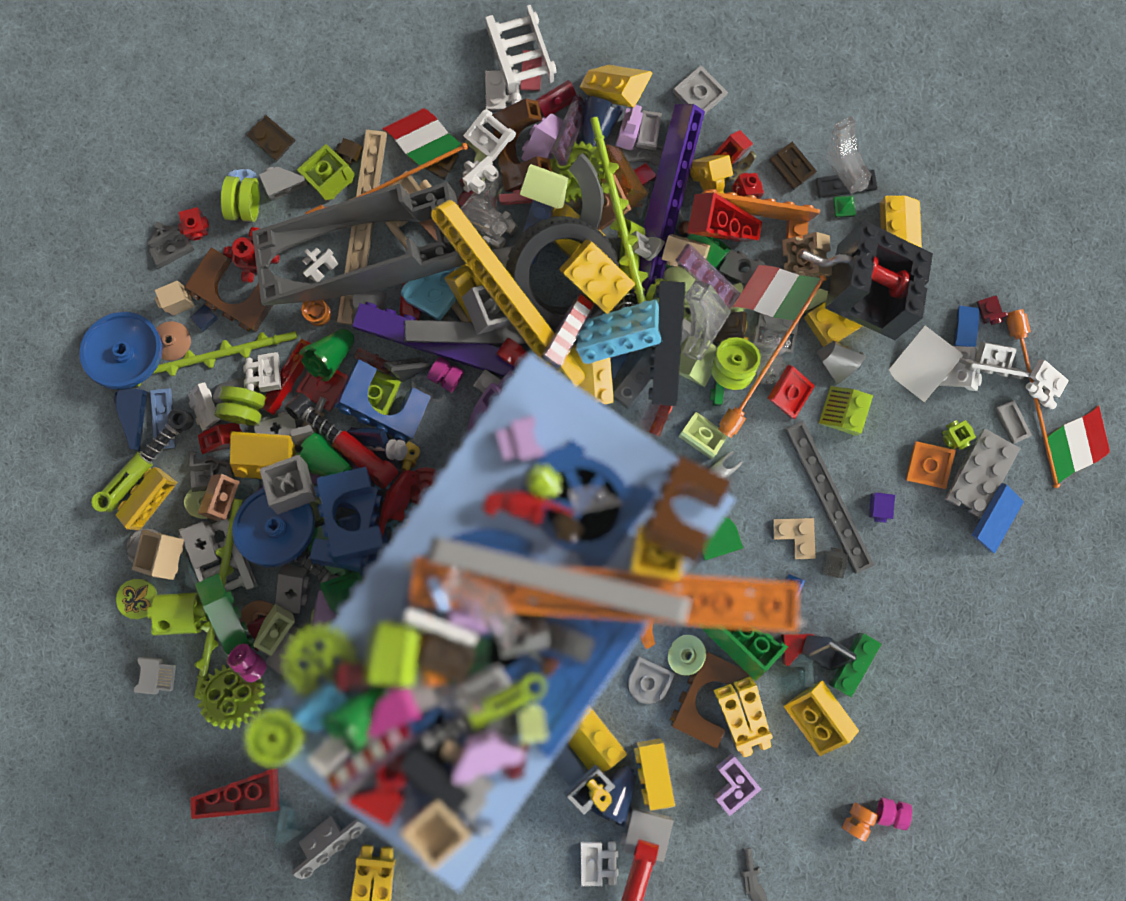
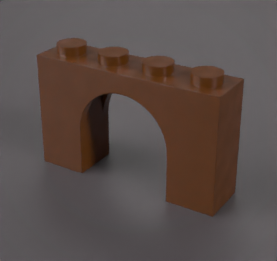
M525 98L492 114L505 127L511 128L516 133L514 139L508 142L498 155L505 191L513 192L514 190L522 189L530 164L552 172L549 158L536 156L521 163L516 154V142L520 133L525 128L542 121L538 101ZM492 126L494 136L500 139L502 134Z
M211 247L185 286L190 291L188 295L198 301L200 298L207 301L205 305L214 311L217 308L223 311L222 316L231 322L233 319L239 321L240 324L238 326L247 332L250 329L256 332L273 305L261 304L259 283L245 301L238 304L223 302L218 293V285L232 261Z
M679 456L676 464L671 462L665 474L669 477L668 481L663 480L658 490V493L662 495L660 499L655 498L650 508L654 513L652 516L648 515L642 528L646 531L642 539L696 565L704 552L710 533L681 519L674 510L672 500L681 497L691 498L718 510L732 480Z
M706 651L703 666L699 671L689 676L687 680L689 687L687 691H682L678 702L681 704L678 710L674 709L670 716L671 726L717 749L725 729L700 716L695 705L697 692L704 684L712 681H720L727 685L731 684L735 688L734 682L750 676L742 668Z

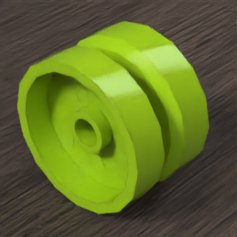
M226 176L221 191V209L224 219L236 221L241 217L243 221L255 222L258 217L260 188L257 178L244 177L241 182L239 177Z
M735 337L722 341L717 348L711 367L713 378L718 384L727 389L739 390L746 388L754 380L760 365L761 356L759 350L753 343L743 338Z
M222 386L220 388L219 398L225 403L216 405L214 414L216 417L242 425H260L262 415L257 409L264 407L266 399L264 395L234 386Z
M286 708L271 709L254 718L249 725L246 734L247 749L252 757L261 764L270 766L283 764L296 756L303 748L307 736L306 727L294 719L292 715L293 710Z

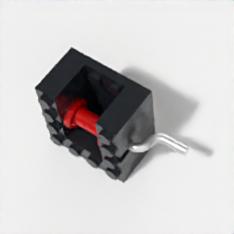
M862 220L837 245L836 255L832 258L823 259L806 250L801 252V258L818 266H833L825 305L826 309L892 340L898 339L923 318L928 289L925 285L929 282L933 253L865 220Z

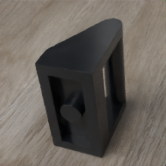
M807 635L801 653L814 663L831 671L854 661L857 657L854 652L830 637Z
M596 764L563 792L583 814L595 805L590 798V790L586 786L577 795L574 794L598 774L594 781L597 785L602 784V789L608 793L615 788L608 775Z

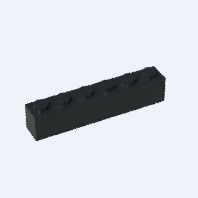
M660 281V285H656V298H659L658 332L661 336V342L656 344V347H652L651 359H655L654 367L650 368V379L653 380V388H649L648 400H652L654 405L677 406L686 290L685 282Z

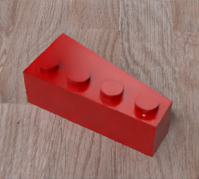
M715 192L695 194L687 233L737 242L758 241L762 221Z
M273 768L191 797V819L279 811L278 768Z

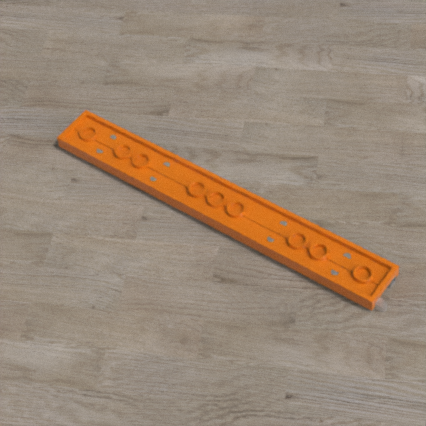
M414 556V562H408L404 565L407 570L413 571L410 605L439 607L427 583L429 579L435 576L450 608L683 624L426 561L427 557ZM561 567L690 599L685 623L687 625L797 632V627L805 624L804 620L798 618L799 583L681 575L680 580L632 571Z

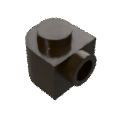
M343 138L342 142L337 144L335 153L347 164L352 165L353 162H358L363 147L356 142Z
M562 514L554 522L553 529L558 543L564 541L566 545L577 541V536L582 533L576 518L570 514Z

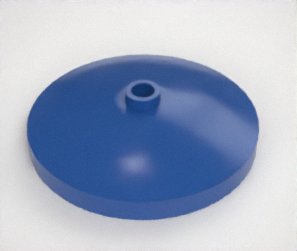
M131 312L109 314L96 321L85 333L80 345V361L85 372L97 384L110 389L131 388L148 379L158 367L163 351L162 340L154 325L139 314Z
M264 488L249 496L238 509L232 528L233 540L238 551L253 564L262 567L282 566L299 557L310 544L315 530V516L310 503L277 514L269 506Z

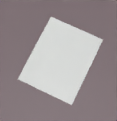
M924 326L889 371L896 381L925 402L964 355L928 327Z

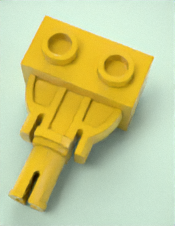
M709 155L693 160L690 169L693 181H699L703 191L715 189L718 193H724V178L733 175L730 156Z

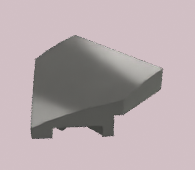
M156 222L154 226L155 232L152 239L147 243L159 269L195 250L190 240L181 234L179 227L163 225L160 222Z

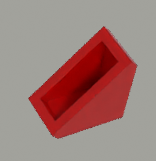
M781 634V642L789 646L782 654V663L785 666H789L802 653L807 635L815 636L814 634Z
M403 743L397 744L378 758V790L403 787L407 782V774L399 769L405 760L401 750Z

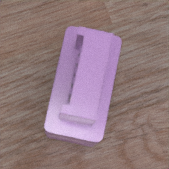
M635 105L634 108L626 109L616 146L627 150L633 149L643 113L640 112L642 106Z
M534 415L511 421L512 427L496 431L504 461L520 457L521 461L525 462L545 456L543 448L536 444L533 428L536 425Z
M459 608L448 609L447 624L465 631H489V611Z

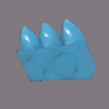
M328 682L296 708L292 715L296 721L307 729L316 732L323 731L324 724L321 719L325 720L324 717L329 712L348 702L344 692L339 691L335 685Z

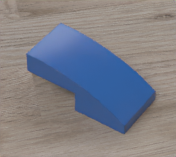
M958 307L954 346L976 347L979 308Z

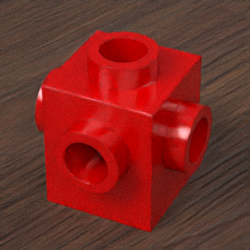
M742 173L732 185V190L737 196L752 195L756 196V199H761L764 194L763 185L757 173Z
M198 207L178 212L181 223H178L182 235H185L192 241L201 240L203 236L208 235L207 228L210 227L206 216H203V212Z

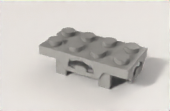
M982 429L975 444L967 453L954 477L951 489L945 500L956 506L962 504L968 507V513L981 519L1021 448L987 429Z

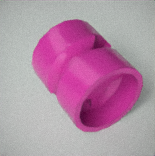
M439 357L430 369L427 379L435 384L441 383L442 388L452 393L461 381L465 371L456 365L450 366L448 360Z
M247 644L236 646L227 658V664L247 682L258 680L267 668L266 661Z
M881 797L876 814L879 815L876 823L888 827L893 824L894 828L906 831L912 819V805L901 801L895 804L894 800Z

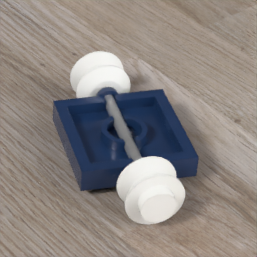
M351 427L347 431L380 459L386 460L392 465L396 464L395 459L403 460L407 454L405 442L394 439L388 441L384 429Z

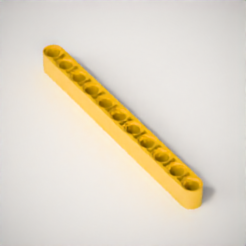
M447 200L435 207L431 212L434 222L539 360L574 385L578 386L583 382L585 378L584 372L568 351L560 365L546 355L557 336L457 204Z

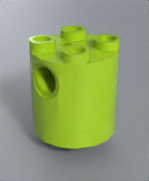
M198 593L153 595L152 606H149L147 609L148 619H152V635L200 633L202 630L200 625L205 620H208Z

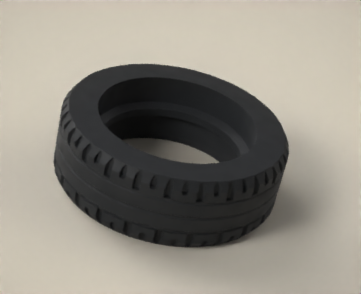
M567 216L549 217L546 220L542 219L534 223L533 226H529L514 242V246L508 255L509 260L506 263L507 272L553 330H561L576 303L566 307H554L545 304L534 294L529 281V269L535 255L541 248L559 239L574 240L581 244L588 239L619 267L617 255L612 244L598 229L580 219ZM584 295L585 298L593 303L586 319L601 316L603 311L590 298Z

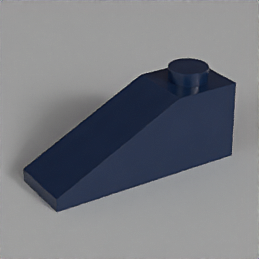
M133 388L118 389L114 395V403L116 404L115 407L129 448L140 451L148 392Z

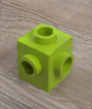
M955 420L947 424V429L942 432L944 443L951 449L959 448V450H962L971 445L969 441L976 438L973 428L966 420L959 423Z

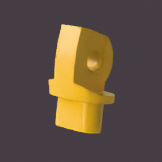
M407 442L406 444L407 454L401 460L403 464L401 472L404 470L410 471L411 467L414 468L419 458L420 449L412 442Z
M592 778L586 783V786L590 790L589 795L593 803L603 812L611 803V796L602 789V784L597 785ZM603 795L605 797L604 801H600V796Z

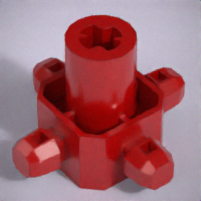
M257 227L250 228L249 238L240 237L233 242L232 246L224 247L223 255L232 259L234 264L242 270L241 279L244 283H252L255 276L253 272L257 273L252 235L253 231L260 229ZM277 254L270 261V264L279 263L280 255Z

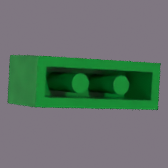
M859 632L849 649L856 654V659L839 667L829 685L852 698L882 644L868 635Z

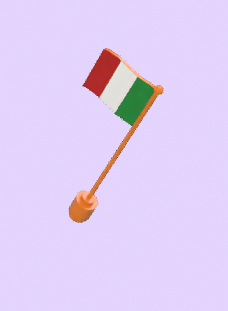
M423 108L382 128V130L395 139L405 154L419 167L359 196L381 190L463 149L466 151L468 146L466 143L461 144L451 136L436 116ZM317 206L305 212V214L323 209L324 206Z
M758 265L733 307L751 309L773 318L792 320L793 323L739 408H729L725 413L718 428L723 434L732 438L746 420L743 416L745 412L742 409L823 281L827 280L826 276L821 275L819 278L808 277L773 266Z
M1023 309L1007 313L1008 318H1006L1010 337L1015 336V340L1020 339L1027 372L1032 373L1024 338L1028 337L1027 333L1031 332L1027 314H1024ZM1029 377V381L1033 383L1034 380ZM1034 398L1054 482L1052 486L1059 488L1060 482L1074 472L1098 462L1110 452L1100 407L1098 405L1085 416L1062 425L1047 436L1038 398Z

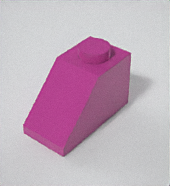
M400 687L386 693V698L380 700L368 732L369 738L379 737L421 717L410 689L401 690Z

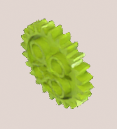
M574 141L572 147L566 144V149H564L560 162L557 161L554 153H552L554 159H550L552 172L568 178L565 201L568 204L571 199L574 203H577L578 198L582 200L580 186L574 175L569 171V168L582 153L594 166L598 174L600 186H603L600 179H605L601 159L591 156V153L597 148L596 146L592 147L591 143L585 145L581 141L578 146Z
M321 623L316 625V630L311 625L307 626V634L303 630H299L300 639L291 637L294 645H287L285 647L290 651V654L282 656V658L288 660V663L282 665V668L289 669L284 678H292L288 686H297L295 694L303 691V699H307L310 695H314L324 687L318 682L319 674H325L328 677V682H331L339 689L338 684H334L333 673L329 670L335 671V669H339L333 662L335 655L342 656L344 662H358L361 660L360 657L354 656V653L358 652L359 648L352 649L351 647L355 640H346L348 632L340 635V627H336L331 631V624H327L323 630ZM318 639L325 642L326 647L323 652H319L315 647ZM308 648L315 657L308 654L305 649ZM302 658L308 659L310 663V668L307 671L300 667ZM324 658L325 666L320 668L318 666L320 663L318 659Z
M222 665V671L215 669L214 676L208 674L209 681H202L205 688H199L203 695L197 696V699L201 702L197 706L201 709L200 714L205 717L204 719L208 723L211 722L214 727L218 725L221 729H224L227 726L232 730L233 724L240 728V722L244 721L248 724L247 717L255 718L253 712L260 711L257 705L264 703L260 698L265 696V692L261 690L265 687L261 682V677L254 682H247L231 667L227 669L225 665ZM235 679V682L229 685V683ZM249 691L248 695L242 698L243 694ZM220 694V697L217 700H214V698ZM234 707L231 712L227 713L229 708Z

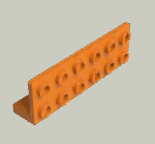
M707 189L702 192H715L753 216L787 221L786 239L793 237L803 239V235L808 234V222L820 214V209H816L812 205L798 206L793 202L779 203L775 199L767 198L761 200L756 199L757 197L752 195L742 197L737 196L734 192L718 193L715 189Z

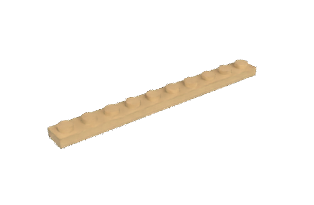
M366 130L356 197L380 184L387 138L386 132ZM365 223L351 227L345 273L367 267L374 223ZM352 295L341 297L337 319L338 324L353 325L351 318L352 308L349 300L353 299Z

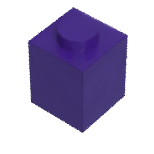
M871 493L869 517L874 518V522L887 523V519H893L895 495Z

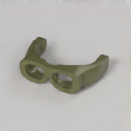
M753 151L749 152L738 163L737 169H732L737 175L733 178L732 176L726 177V180L733 182L740 174L746 172L757 158L756 154ZM743 163H746L747 167L741 170L740 166Z

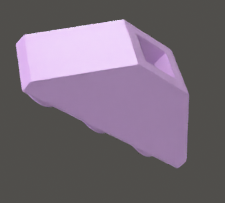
M491 731L468 739L453 768L454 783H468L481 774H491L505 765L512 766L519 763L521 759L525 758L522 744Z

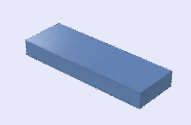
M170 388L150 390L153 438H156L160 434L159 431L162 432L165 428L168 414L173 410ZM175 438L171 439L169 445L164 446L163 449L176 448Z

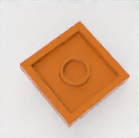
M914 441L905 480L946 489L956 450Z

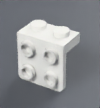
M953 346L964 355L963 359L975 361L978 352L977 347ZM958 362L939 386L965 387L970 391H978V386L982 382V375L979 368L977 371L965 369L966 365Z

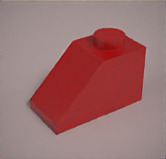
M738 130L731 134L713 155H729L732 166L748 151L753 143L741 130Z
M239 424L216 425L197 435L202 455L229 448L231 433L242 432Z
M375 786L355 792L348 799L347 804L389 828L407 795L403 794V790L399 787L378 790V787Z

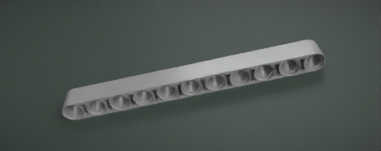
M432 537L426 559L429 562L683 624L686 623L691 601L687 598L439 537Z

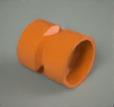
M324 300L302 303V315L313 326H324L330 321L331 309Z
M854 802L849 811L851 817H846L841 828L866 842L871 832L869 827L874 826L879 815Z

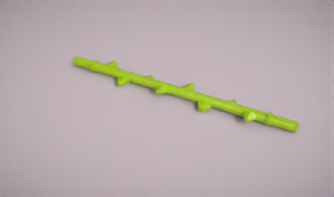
M593 117L590 119L597 148L591 153V156L601 159L606 182L602 186L603 193L610 194L616 220L610 225V228L620 232L625 250V255L619 260V264L629 267L632 281L635 283L634 294L637 296L638 304L646 301L642 282L648 277V273L638 271L632 249L638 237L628 234L622 211L629 202L626 199L619 198L613 177L619 165L609 162L598 117Z
M293 331L281 335L275 334L269 338L261 332L256 341L231 346L227 340H223L220 350L196 356L191 350H188L184 359L160 364L153 374L167 371L174 377L178 368L204 362L209 368H213L217 358L240 353L246 359L249 357L251 350L274 344L279 345L282 342L298 339L297 332Z
M234 499L231 516L228 519L229 526L225 546L215 551V554L222 558L219 576L224 587L227 576L234 572V569L229 565L234 544L232 528L235 515L242 505L241 499ZM210 620L200 625V628L207 635L202 658L195 663V667L200 670L197 675L198 680L194 698L203 695L199 688L205 687L202 681L208 679L207 673L212 650L219 646V642L214 639L216 632Z

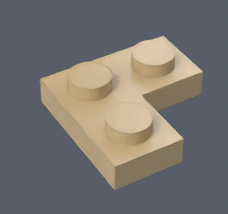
M814 518L773 519V540L794 539V559H816Z

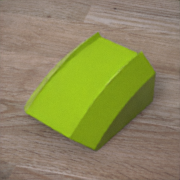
M327 144L323 145L297 169L325 200L335 199L337 194L352 183L354 172L349 165Z
M376 370L368 388V400L371 406L377 412L388 415L401 382L396 377Z
M380 622L372 628L368 646L364 681L397 686H413L416 683L421 633L409 624Z

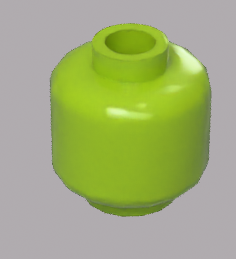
M536 464L525 476L527 489L536 497L545 499L549 496L553 498L560 491L558 486L561 480L560 476L547 464L540 466Z

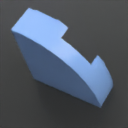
M236 169L228 174V176L239 177L241 182L244 177L254 178L257 175L249 169Z
M434 576L429 579L427 583L440 609L444 611L450 608L436 577Z

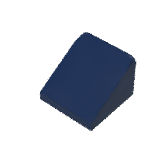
M205 304L190 316L203 332L218 319Z

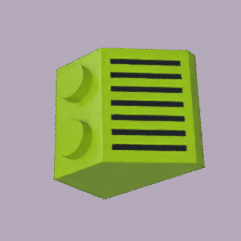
M830 386L819 424L855 436L862 434L873 395L855 389Z

